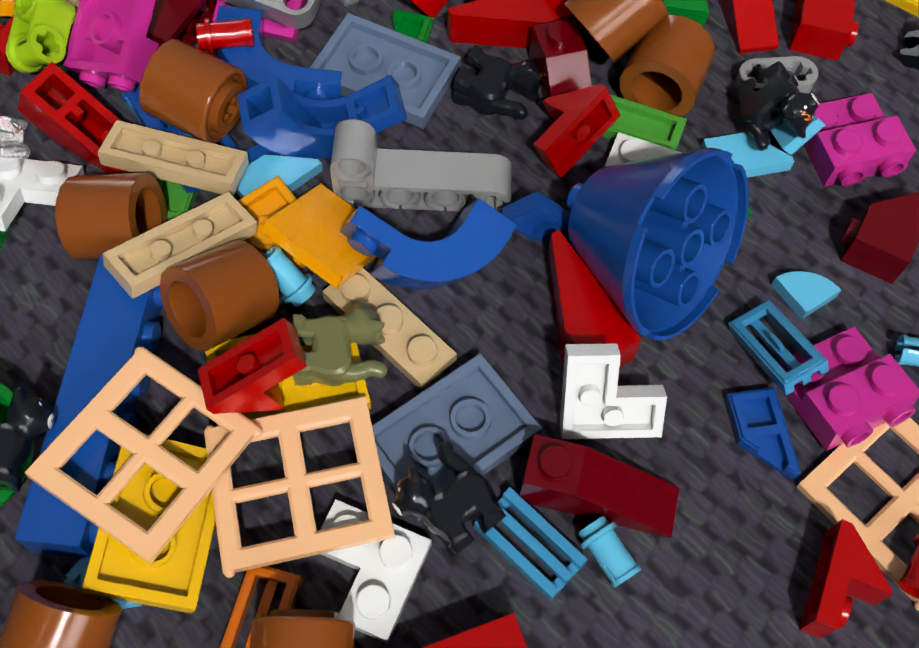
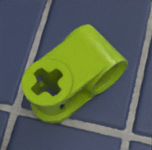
M16 0L13 22L6 44V56L10 64L19 72L30 74L40 70L44 64L49 65L51 62L57 64L62 61L66 54L70 28L75 19V6L66 0Z

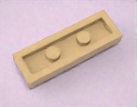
M116 120L98 150L101 165L133 173H148L157 179L218 194H224L229 191L232 196H234L249 165L247 151Z
M228 191L102 253L103 264L128 295L134 299L159 286L161 274L168 267L230 241H244L256 235L257 221Z
M364 268L338 289L329 285L322 291L324 300L341 316L349 312L353 305L357 303L368 304L370 309L380 316L381 322H384L382 334L385 342L373 346L421 391L426 389L457 361V353Z

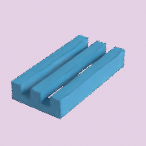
M770 300L765 301L728 323L729 330L734 338L786 396L795 391L794 385L798 382L804 386L812 381V374L817 372L821 376L829 371L828 360ZM765 316L800 353L806 362L800 364L784 347L783 343L759 319ZM746 326H749L787 367L789 372H786L746 329Z
M509 487L497 502L506 515L500 523L552 571L557 578L550 582L494 527L484 534L479 527V522L475 521L473 528L551 602L586 564L588 559ZM508 507L512 508L570 564L565 567L520 525L506 509Z

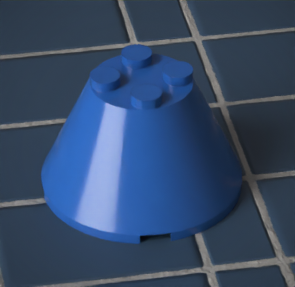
M704 148L607 166L592 174L584 184L578 183L571 189L567 198V206L571 210L568 224V242L630 325L639 334L660 341L673 338L687 330L702 316L718 295L720 290L713 287L724 263L734 264L747 222L749 188L744 167L734 163L731 159L732 153L717 148Z

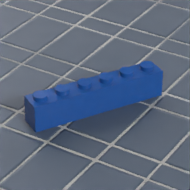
M100 254L53 409L55 416L54 424L46 432L40 455L130 360L137 347H145L149 351H156L160 343L161 326L158 319L161 308H164L161 301L160 287L157 286L132 299L104 267L103 254ZM147 375L113 411V413L136 429L137 416L134 410L138 396L143 397L147 392L149 377ZM96 430L60 470L98 495L112 479L120 446ZM32 481L14 540L32 553L82 558L91 555L98 527Z

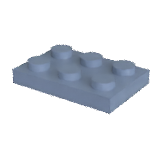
M347 13L310 68L342 71L341 96L343 97L391 75L399 84L407 119L404 121L424 129L460 70L461 57Z
M481 353L372 425L382 474L395 492L397 482L407 474L410 465L418 468L421 473L431 480L436 493L443 490L455 476L439 460L437 447L442 442L448 441L452 443L454 451L466 459L475 468L477 473L484 476L533 440L534 434L540 435L542 427ZM414 516L417 522L422 520L421 518Z

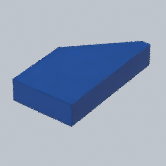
M538 191L502 208V214L517 224L515 230L532 241H550L551 233L560 230L562 234H568L570 212Z
M775 387L727 393L724 402L736 444L787 478H797L801 474V470Z

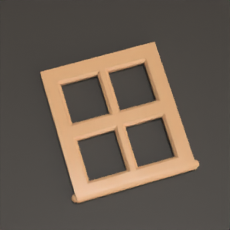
M137 347L130 360L25 471V474L29 479L151 565L254 437L258 438L262 435V430L259 425L240 412L212 414L206 410L202 387L145 347ZM146 375L181 399L149 437L113 413ZM193 408L230 432L198 471L161 446ZM96 430L132 454L98 495L60 470ZM145 464L182 489L148 531L110 505Z
M366 396L252 419L251 421L261 427L262 435L258 438L254 437L251 442L275 437L279 438L285 478L234 488L230 467L211 490L222 574L227 578H232L235 573L395 538ZM350 422L357 463L307 473L300 432ZM208 425L204 430L207 459L230 433L221 426L214 427L213 425ZM361 477L369 520L317 531L310 488ZM288 493L295 536L242 547L236 503Z
M911 418L894 427H889L887 423L874 428L873 433L867 439L853 447L847 448L844 443L841 444L796 486L834 525L841 519L853 523L880 570L897 586L907 565L882 540L908 514L919 524V472L902 488L864 452L890 428L919 455V425ZM853 462L892 498L866 524L856 517L827 488ZM904 592L914 602V608L919 611V599Z

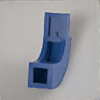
M219 5L216 22L250 17L254 47L244 46L217 49L218 58L243 70L247 78V89L276 75L294 93L313 100L341 98L342 71L292 66L276 60L263 48V10Z
M276 75L237 95L243 132L261 146L290 157L314 159L331 157L335 126L344 120H362L369 123L375 129V132L378 133L407 119L399 84L391 75L350 95L332 100H313L294 93Z
M478 198L463 209L447 237L442 240L426 242L407 237L362 206H359L350 215L340 233L349 238L348 244L357 252L368 257L375 255L379 258L370 273L372 276L394 286L415 290H428L453 284L486 266L504 248L517 224Z

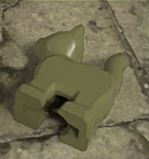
M354 304L352 309L341 317L328 315L307 319L302 314H293V326L296 329L300 345L312 347L310 352H305L302 349L307 367L293 375L295 385L321 383L328 386H340L348 382L365 380L369 377L383 378L386 376L387 367L380 361L366 360L359 363L353 362L350 347L352 343L379 345L385 342L382 334L384 322H381L380 316L373 312L368 304Z

